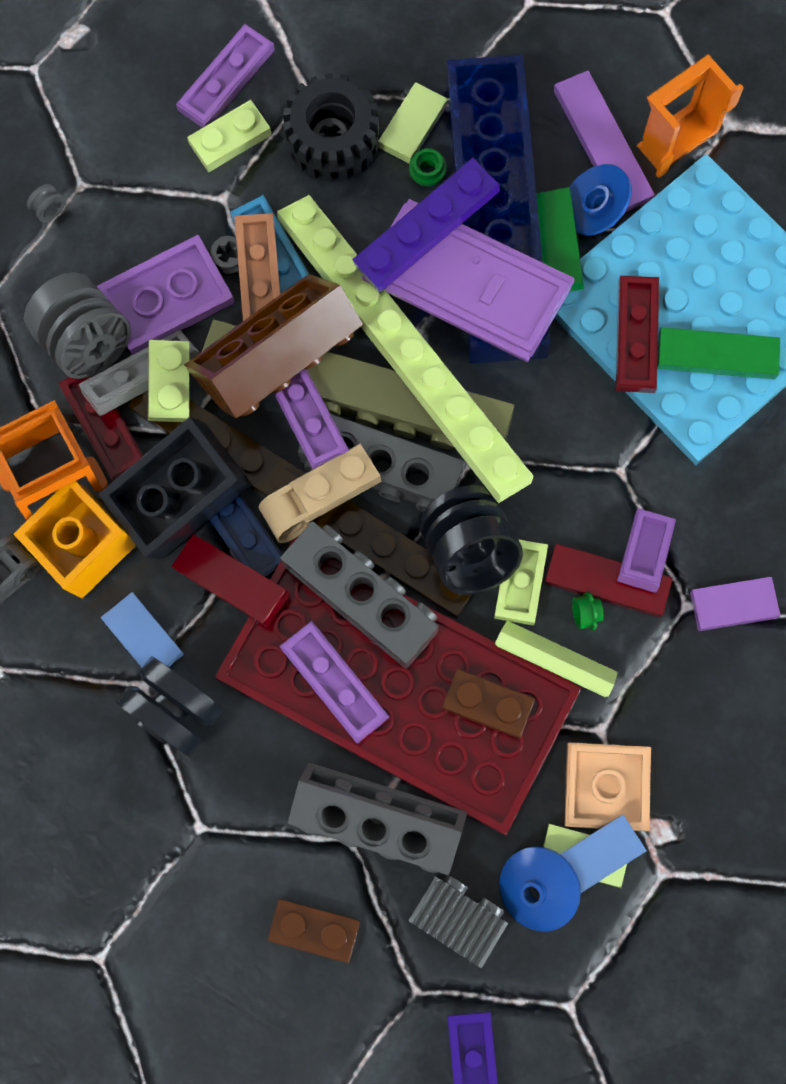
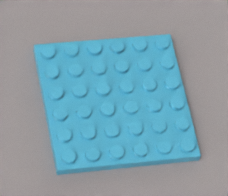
M705 154L580 259L584 289L569 292L554 317L615 382L618 280L620 275L659 277L658 346L661 327L780 338L779 375L776 380L657 369V390L655 393L626 392L695 465L701 462L786 387V232L726 172Z

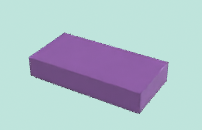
M637 508L619 571L618 582L654 593L657 592L676 519Z
M772 577L694 589L690 592L698 631L780 617Z

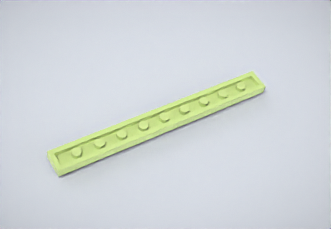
M308 195L278 210L277 217L281 226L323 279L341 285L363 323L361 326L363 331L495 500L500 503L530 485L533 479L532 473L390 295L385 291L379 293L373 285L363 281V274L355 267L352 261L357 254L312 197Z

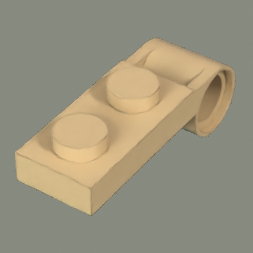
M359 444L348 452L333 458L268 495L261 501L258 508L277 541L285 543L300 536L310 524V521L380 483L381 476L362 445Z

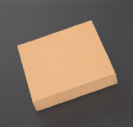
M567 743L564 827L600 829L619 816L624 815L634 831H649L651 747Z

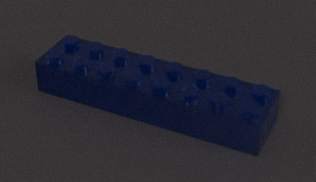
M523 55L447 60L446 86L454 173L474 158L499 184L500 192L462 224L543 263ZM549 328L530 359L547 358L550 346ZM467 333L469 364L521 360Z

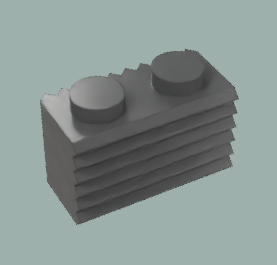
M446 875L443 881L435 876L410 917L409 922L482 968L508 925L506 921L501 919L504 910L484 897L479 904L464 895L468 887L450 875Z

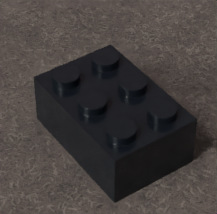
M189 417L98 495L145 558L163 559L250 487L252 483L207 424Z

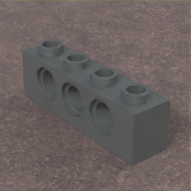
M330 414L347 446L353 448L361 444L372 462L379 458L390 462V468L385 472L379 473L381 482L371 487L379 490L378 494L381 497L394 502H400L401 498L416 503L415 507L418 510L424 512L428 505L440 495L458 488L464 472V460ZM300 446L298 450L300 462L305 464L304 468L306 470L312 471L313 469ZM420 471L427 475L428 480L423 485L415 486L407 481V477L412 472Z
M312 521L280 557L283 567L407 670L438 634L439 626L434 622L437 616L421 602L414 606L403 597L406 591L394 579L387 576L383 580L372 571L374 564L360 551L356 550L351 554L341 545L344 541L343 538L335 530L326 524L321 529ZM330 558L338 559L342 563L341 570L335 575L322 573L320 567L325 560ZM359 584H367L373 588L374 593L370 599L361 602L351 597V591ZM389 610H399L404 614L405 621L401 626L390 628L382 622L383 615Z
M308 762L298 781L288 824L298 827L308 834H320L339 840L342 844L349 847H361L377 852L386 859H399L418 865L427 872H440L449 875L468 812ZM330 806H337L341 808L344 812H337L333 810ZM370 818L378 819L381 822H383L384 825L375 824L370 820ZM410 831L419 832L424 837H416Z

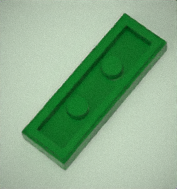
M570 187L532 194L540 262L573 277L574 283L571 286L570 292L583 290L584 283Z
M661 327L659 332L657 369L774 380L779 375V337Z

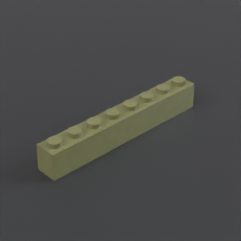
M213 319L203 350L236 326ZM331 352L324 353L322 360L317 365L307 369L330 414L340 417V414L354 417L356 423L369 428H377L378 425L392 428V432L400 437L414 439L416 435L430 439V443L438 448L445 450L453 449V444L396 371ZM466 391L506 440L515 404Z

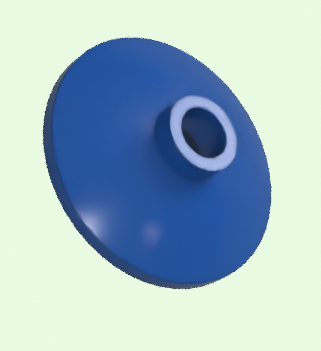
M611 164L594 166L579 175L570 185L576 233L590 236L604 232L612 227L625 213L630 203L632 186L628 175L618 166Z
M539 846L527 847L512 855L501 871L499 888L502 901L509 914L521 925L535 931H553L567 924L577 912L581 898L579 879L572 865L558 852ZM530 886L538 890L539 900L530 894Z

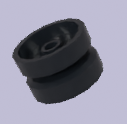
M151 656L139 671V675L142 681L157 691L155 695L151 698L138 687L128 686L116 701V704L136 718L135 723L165 745L168 742L190 757L202 739L200 733L184 722L189 715L204 727H213L225 710L183 677Z

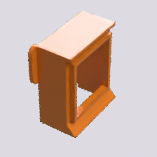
M709 54L647 96L651 111L643 135V141L638 143L637 147L657 169L656 176L658 178L664 176L669 171L671 165L717 134L726 112L732 110L739 101L744 87L741 84L736 86ZM696 85L690 104L672 115L665 106Z
M55 400L0 427V484L5 491L11 492L15 504L26 521L33 515L29 507L30 504L84 476L87 477L95 492H101L108 486V482L96 459L84 456ZM60 432L74 460L20 487L6 459Z

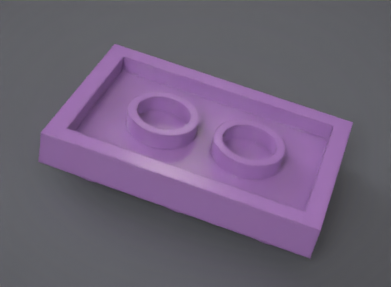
M199 235L97 286L130 322L131 335L127 346L132 355L147 348L149 340H162L174 332L183 330L235 303L229 288Z

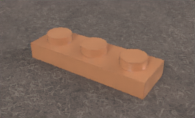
M273 213L235 216L243 321L280 295Z

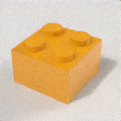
M77 480L59 489L14 533L17 539L64 590L82 599L136 546L115 516L87 487Z

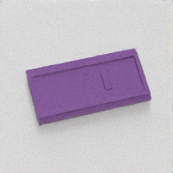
M408 199L391 226L419 203ZM461 224L383 291L528 362L570 292L574 278ZM363 275V276H362L363 281H365V282L371 284V283L364 277V275Z

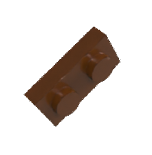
M457 669L442 710L520 739L535 698Z
M279 899L267 941L350 963L361 921Z

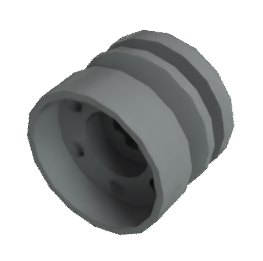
M77 272L60 274L43 284L26 305L23 317L25 329L48 352V355L68 377L76 379L95 376L110 367L127 347L131 335L130 322L85 274Z

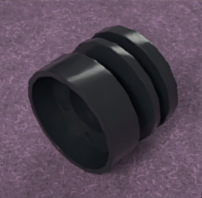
M472 485L461 486L447 491L433 500L421 515L419 522L421 536L427 545L429 554L433 556L435 567L444 586L451 592L470 595L488 591L508 580L519 568L523 558L522 545L513 527L507 522L506 514L501 508L500 503L495 500L487 488Z

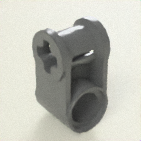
M14 533L0 540V605L22 585L33 579L42 569V565L20 544ZM16 556L20 564H17L12 557Z

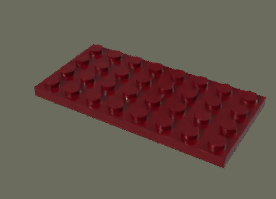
M295 538V539L292 540V542H291V544L289 545V547L292 545V543H293L297 538ZM335 558L327 559L322 563L320 571L326 575H335L341 570L342 563ZM280 561L270 580L286 589L290 593L289 597L268 628L251 617L247 619L215 678L443 803L468 812L467 816L506 836L582 687L497 647L496 642L431 608L429 609L437 616L434 622L439 626L438 634L406 670L284 568ZM359 584L351 591V597L357 601H366L372 597L374 590L367 584ZM403 595L414 606L418 603V601ZM395 609L387 611L382 617V622L390 628L399 627L405 621L404 614ZM311 621L389 716L388 720L358 744H356L279 647ZM457 669L535 698L520 739L442 710Z

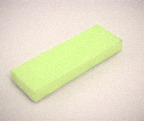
M506 621L495 644L497 647L601 696L609 697L615 684L617 671L510 621Z

